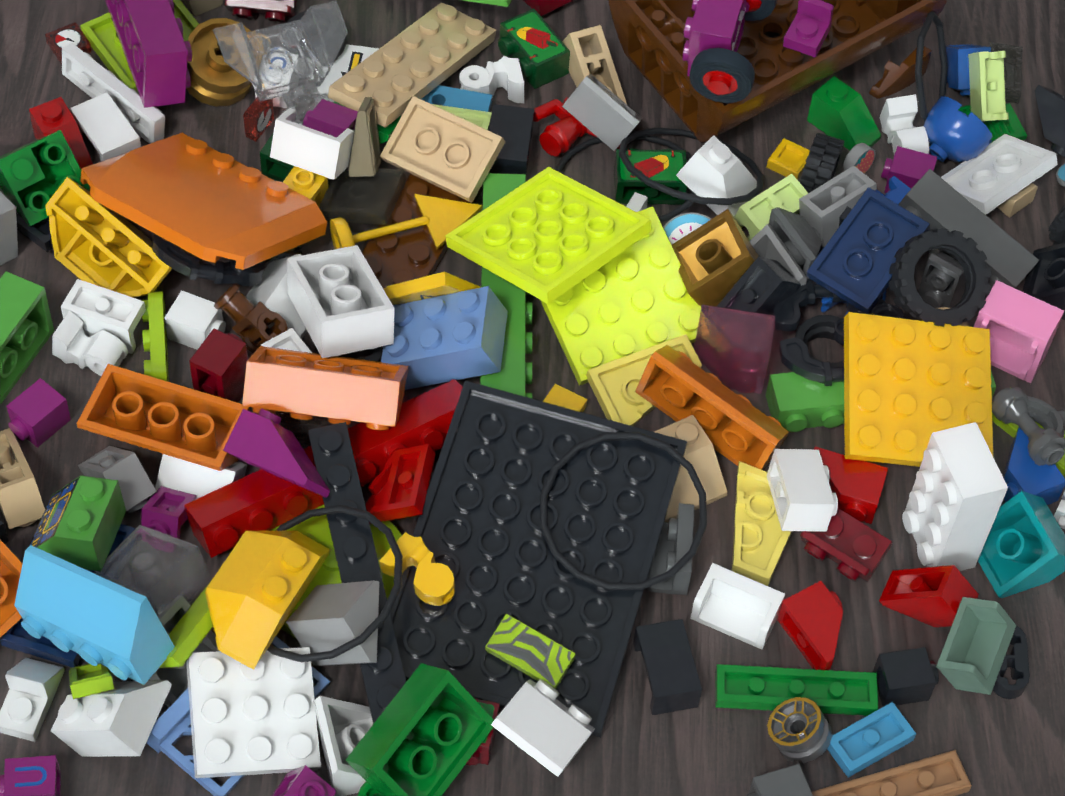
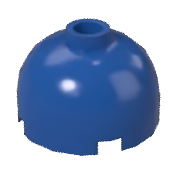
M943 96L931 108L924 122L930 144V154L937 156V160L944 162L946 158L956 163L976 158L992 142V133L974 113L971 112L969 115H966L958 110L962 104Z

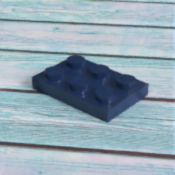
M868 187L809 267L807 277L866 314H869L888 288L889 281L892 280V274H889L891 264L896 261L894 257L899 248L904 247L905 242L929 231L930 223Z

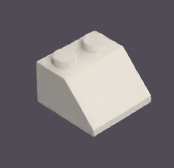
M530 679L525 682L491 725L558 777L573 760L595 728L589 725L592 718L574 704L567 708L556 698L559 692L542 679H539L537 683Z
M168 680L147 681L145 685L137 681L113 682V690L73 699L72 694L67 695L64 703L59 708L58 716L51 732L82 757L140 756L172 684Z

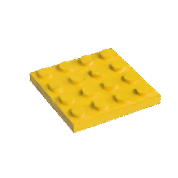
M853 312L846 314L844 317L845 459L920 467L924 451L927 449L933 432L974 422L977 423L993 456L990 329L960 325L951 326V324H945L943 327L934 325V322Z

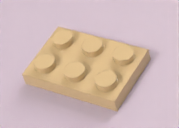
M412 96L380 157L383 161L472 203L505 144V140L495 133Z

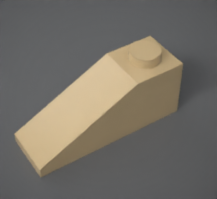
M601 25L569 33L562 42L570 50L569 73L576 87L579 86L587 75L592 74L627 104Z
M8 428L0 431V509L9 529L35 523L37 519L42 518L45 508L34 475L14 433Z

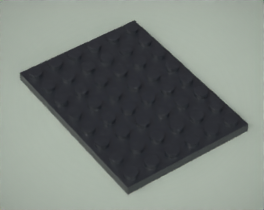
M465 381L426 494L422 515H419L413 533L414 537H422L426 547L433 552L435 563H442L450 568L455 581V594L452 600L445 605L434 606L427 604L415 594L413 583L417 568L410 566L403 572L401 589L390 611L406 681L421 663L445 669L461 683L473 698L499 703L500 708L504 709L526 681L531 679L535 683L538 682L485 650V646L502 619L508 614L576 654L574 661L556 688L559 692L556 699L567 708L574 704L592 718L589 725L595 728L591 735L601 738L644 589L606 590L577 579L552 555L540 528V494L552 466L575 444L605 432H639L670 444L683 457L687 441ZM637 439L605 440L577 452L558 471L547 496V525L559 552L580 572L608 583H640L647 580L681 464L666 450Z

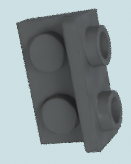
M679 503L676 518H669V522H664L649 572V579L669 571L689 551L693 542V504ZM692 559L672 578L650 586L648 590L655 593L687 595L692 572Z

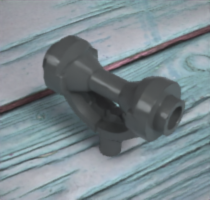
M1019 387L1005 388L996 394L992 404V413L1005 424H1017L1027 435L1029 440V456L1035 464L1039 466L1052 465L1058 462L1065 453V409L1056 411L1050 404L1027 396ZM1036 422L1043 426V428H1040Z

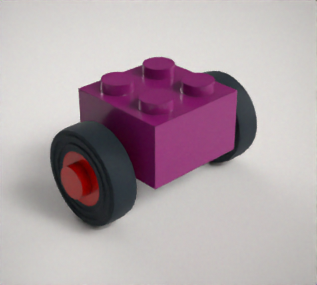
M693 0L692 11L695 14L694 17H687L684 28V38L689 40H686L684 46L683 61H688L687 76H690L691 85L699 94L721 103L738 102L749 95L755 79L754 68L744 56L738 53L744 32L745 20L756 21L766 18L774 10L777 0Z

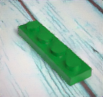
M717 664L715 670V707L774 711L784 701L801 697L814 701L822 713L868 716L878 710L877 673Z

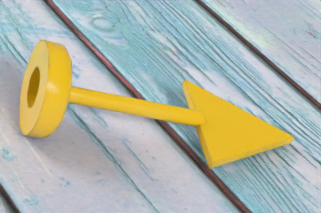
M414 194L422 217L352 235L347 221L344 218L338 217L330 220V232L334 248L339 249L355 246V243L427 225L436 249H439L446 242L445 235L471 219L483 208V205Z

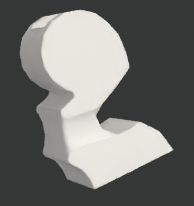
M503 56L497 62L488 61L486 68L471 65L461 71L459 76L460 89L491 94L493 98L496 89L503 87L508 93L509 100L524 104V80L518 58Z
M916 94L886 99L880 114L882 132L887 134L888 144L892 143L894 155L897 146L929 154V141L925 127L913 126L915 115L918 112Z
M70 310L52 335V355L57 356L66 364L75 363L81 369L88 366L100 376H102L108 364L119 367L122 360L128 354L126 345L115 335L105 330H101L91 337L86 336L83 331V321Z

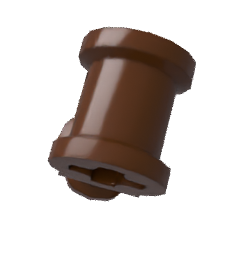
M234 283L213 306L217 310L222 309L236 322L232 329L246 343L247 350L254 353L261 344L287 331L288 327L280 314L270 311L261 301L254 305L239 291L240 286ZM274 322L275 325L269 329L268 325ZM259 337L262 339L258 343H254Z

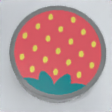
M865 143L855 145L844 160V171L854 165L866 174L874 162L875 150Z

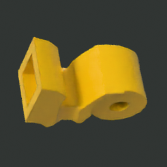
M405 532L397 540L398 547L403 556L402 574L407 567L415 566L417 569L413 584L415 594L419 599L434 606L447 604L455 594V581L452 571L442 563H435L434 554L426 547L422 537H414ZM390 548L379 560L382 573L394 576L395 557Z

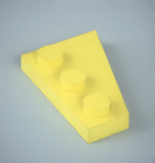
M686 334L587 371V380L608 420L634 426L655 408L654 405L638 395L635 390L651 355L656 350L669 345L674 350L686 354L691 362L701 368L702 364Z
M739 461L736 483L732 571L768 586L792 531L781 530L767 480V472Z

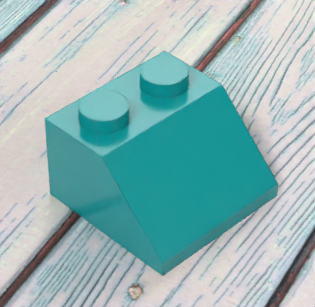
M1021 491L999 508L978 559V563L998 598H1005L1048 583L1065 571V534L1042 497Z

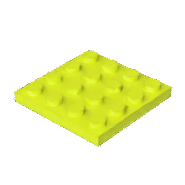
M547 167L445 235L448 248L549 304L652 232L651 219Z
M653 206L637 212L651 219L652 232L551 303L547 304L540 300L579 386L588 383L586 374L589 369L685 334L691 344L708 338L712 334V329L701 306L687 292L678 271L681 264Z

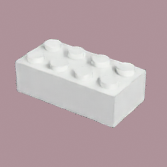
M976 422L933 432L927 449L924 451L920 469L917 471L913 489L909 494L906 509L902 514L904 527L909 534H913L917 543L919 560L924 566L955 565L959 571L975 568L1008 489Z

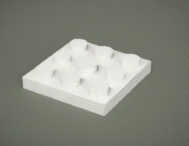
M310 647L280 648L301 655L310 654ZM266 650L253 670L221 651L192 653L186 661L195 778L288 773L305 765L312 771L320 769L321 761L311 661L301 663L272 655Z

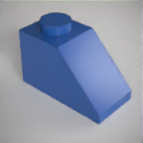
M974 44L945 45L948 63L949 88L960 90V95H970L968 54L991 52V47Z
M1018 427L1003 474V478L1008 486L1004 500L1007 502L1019 492L1024 491L1042 497L1047 505L1059 500L1065 486V478L1055 464L1040 466L1035 464L1029 456L1028 437Z

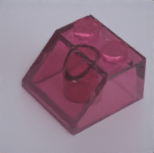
M702 305L694 350L699 360L729 389L742 393L753 392L762 394L771 354L775 316Z

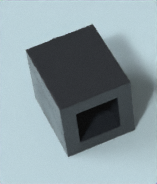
M925 647L879 654L873 669V673H877V689L883 707L891 702L896 706L929 701L935 685L939 682L936 663L929 660Z

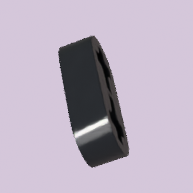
M1016 626L1010 644L1014 646L1010 655L1006 653L993 687L995 694L1005 699H1016L1021 696L1030 677L1026 634L1018 626ZM1007 667L1011 669V678L1016 680L1015 685L1008 684V679L1003 677Z

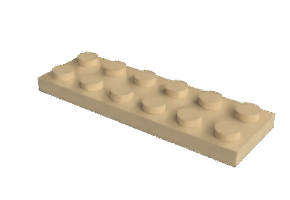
M441 2L330 85L328 98L347 108L359 111L364 98L372 97L374 99L377 124L386 128L404 113L412 96L422 99L494 42L496 29L484 24L479 19L472 18L456 10L451 5Z

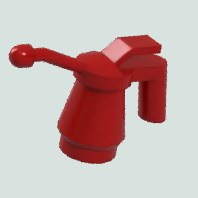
M568 97L564 99L563 103L558 99H553L534 108V122H538L553 114L560 119L546 126L539 138L542 148L551 156L566 153L575 140L585 133L597 137L562 107Z

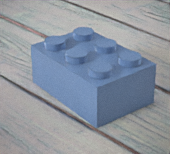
M489 286L393 305L394 344L383 346L381 362L409 366L405 390L501 371L508 311Z

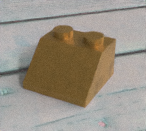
M729 209L672 244V248L681 264L678 271L687 292L701 306L708 317L714 314L713 310L758 258V254Z

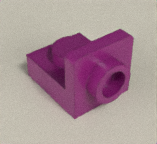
M799 0L797 14L784 36L783 47L816 57L831 29L834 6L822 0Z
M160 486L142 508L141 540L175 550L180 544L181 526L188 518L184 505L196 500L197 495Z
M305 765L288 772L271 796H334L336 790Z

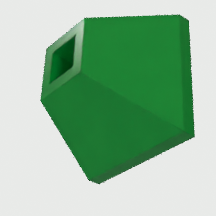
M61 130L21 146L0 157V187L28 226H32L49 217L47 216L45 205L67 177L90 191L88 183L83 185L80 182L81 169Z

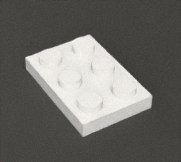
M1004 134L990 143L976 158L962 162L941 178L986 215L1057 166V155L1055 152Z

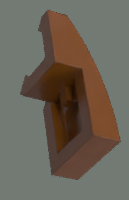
M924 46L922 76L926 73L932 52L926 46ZM917 48L900 66L888 60L884 66L883 77L872 86L869 94L879 99L897 93L916 81L915 63Z

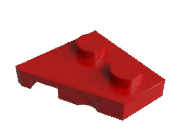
M429 444L399 449L393 452L385 463L384 470L375 477L368 487L372 495L365 504L367 512H370L381 522L422 515L436 454Z

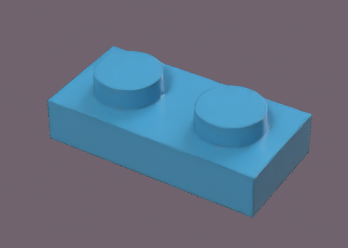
M891 702L832 735L827 750L849 778L914 741L916 732L895 704Z

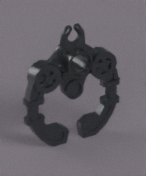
M153 234L152 251L163 263L175 271L188 276L190 280L202 278L214 280L215 284L237 283L242 286H254L260 283L265 267L275 259L279 260L296 254L302 255L300 250L302 245L295 247L294 251H286L241 270L235 268L236 260L231 259L225 263L217 261L215 266L201 264L198 257L189 256L181 251L180 247L156 234Z
M806 281V284L800 286L792 296L774 307L773 321L775 330L794 331L800 323V308L807 304H815V298L831 297L832 303L846 302V308L849 312L866 313L821 285L813 284V281ZM883 295L869 313L870 315L907 319L900 308L886 303L883 300ZM844 318L839 319L835 323L833 335L835 341L841 345H844ZM793 337L780 341L779 352L781 362L794 373L809 380L824 383V386H832V382H844V367H830L829 361L820 362L810 358L807 345L800 338Z

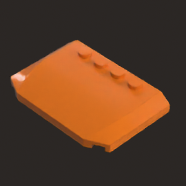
M184 133L139 147L116 157L84 167L81 170L80 182L83 185L88 183L90 186V196L94 201L205 261L216 263L223 257L236 260L235 268L244 270L323 236L326 232L327 221L315 201L293 191L287 184L274 181L261 174L260 170L247 167L234 160L233 156L220 153L209 147L206 142L194 139Z

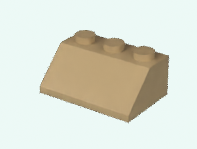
M694 415L654 431L655 433L687 441L684 458L693 465L706 492L707 505L727 496L726 485L713 444ZM682 465L665 522H669V518H676L679 503L693 504L694 510L699 509L698 492L687 469Z

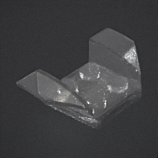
M337 1L310 6L301 20L246 32L242 22L213 29L225 63L252 83L259 101L320 87L330 72L348 33Z

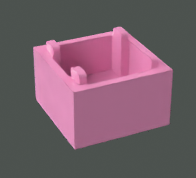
M996 280L985 300L984 307L979 310L974 327L990 329V357L992 366L1023 381L1032 383L1048 353L1064 310Z

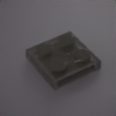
M347 167L335 180L331 181L319 205V209L327 222L341 217L347 223L387 225L407 178L404 169L378 168L374 176L350 177L349 167Z

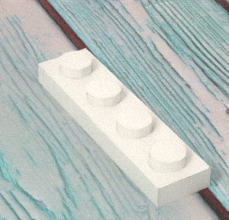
M71 43L62 48V74L91 98L108 92L135 132L149 144L164 139L165 115L158 108H144L139 94L134 89L121 82L111 71L106 70L91 55L83 52L75 44Z

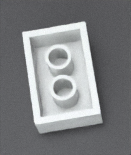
M358 245L287 258L288 296L322 358L337 357L342 354L394 344V307Z

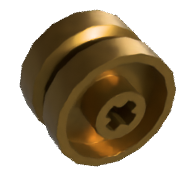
M214 18L198 24L188 38L192 50V61L187 62L191 81L190 88H186L187 91L200 102L215 107L230 106L241 101L251 90L262 56L258 40L253 32L243 24L228 18Z

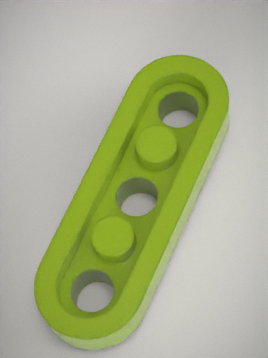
M163 291L148 293V300H142L146 308L142 319L143 322H149V329L142 330L144 352H150V360H144V375L169 382Z

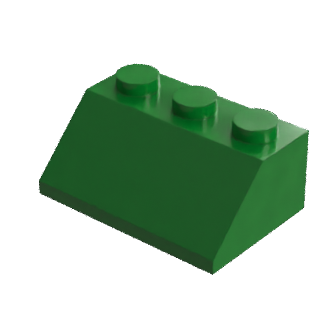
M421 663L350 753L346 761L371 787L384 796H442L493 729L491 724L494 719L448 670Z

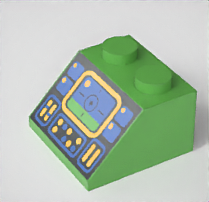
M79 476L51 496L30 545L83 569L102 571L126 513L118 480Z

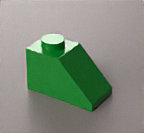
M833 76L812 94L807 121L826 135L844 140L843 146L850 151L859 143H865L872 147L880 140L881 133L861 94L840 79Z

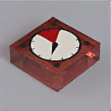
M76 22L45 34L47 44L61 64L62 48L71 43L75 44L83 52H92L90 42Z
M262 92L244 112V127L247 138L256 142L274 120L272 96Z

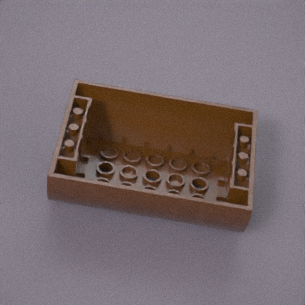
M608 0L614 26L624 53L700 142H707L713 135L717 137L922 27L928 13L933 11L939 16L947 0H822L834 6L832 24L817 56L812 57L783 47L784 36L797 14L799 0H777L776 6L769 16L761 20H745L744 32L738 53L744 56L754 68L755 79L749 95L738 102L721 103L699 94L691 85L690 76H687L688 61H683V51L686 40L689 39L684 38V28L687 17H694L695 14L692 11L693 0ZM766 32L779 33L780 36L777 38H769L764 34Z

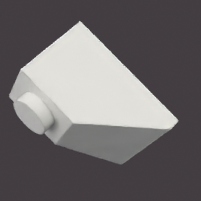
M714 135L676 175L689 189L700 197L733 198L747 195L757 186L756 179L743 163ZM746 202L732 205H706L717 215L729 209L732 215L735 216L739 207Z

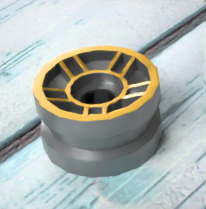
M795 697L784 701L771 713L767 724L768 734L784 758L791 762L801 760L803 763L815 760L826 751L832 738L830 724L817 704L808 698Z

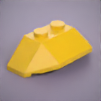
M67 177L45 205L47 216H49L54 256L80 280L136 298L154 292L172 269L163 263L152 251V241L122 215L94 201L90 196V191L71 178Z
M245 531L205 591L218 650L254 670L330 554L331 549L298 531Z

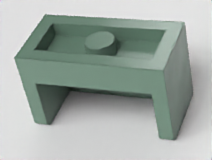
M963 597L936 667L955 689L991 695L1016 624L998 602Z

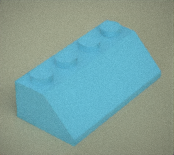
M32 545L25 550L14 604L23 619L21 622L22 627L37 639L43 636L51 640L57 648L64 652L72 650L79 653L86 662L93 666L102 664L108 667L115 676L122 680H127L129 677L145 685L175 647L147 597Z

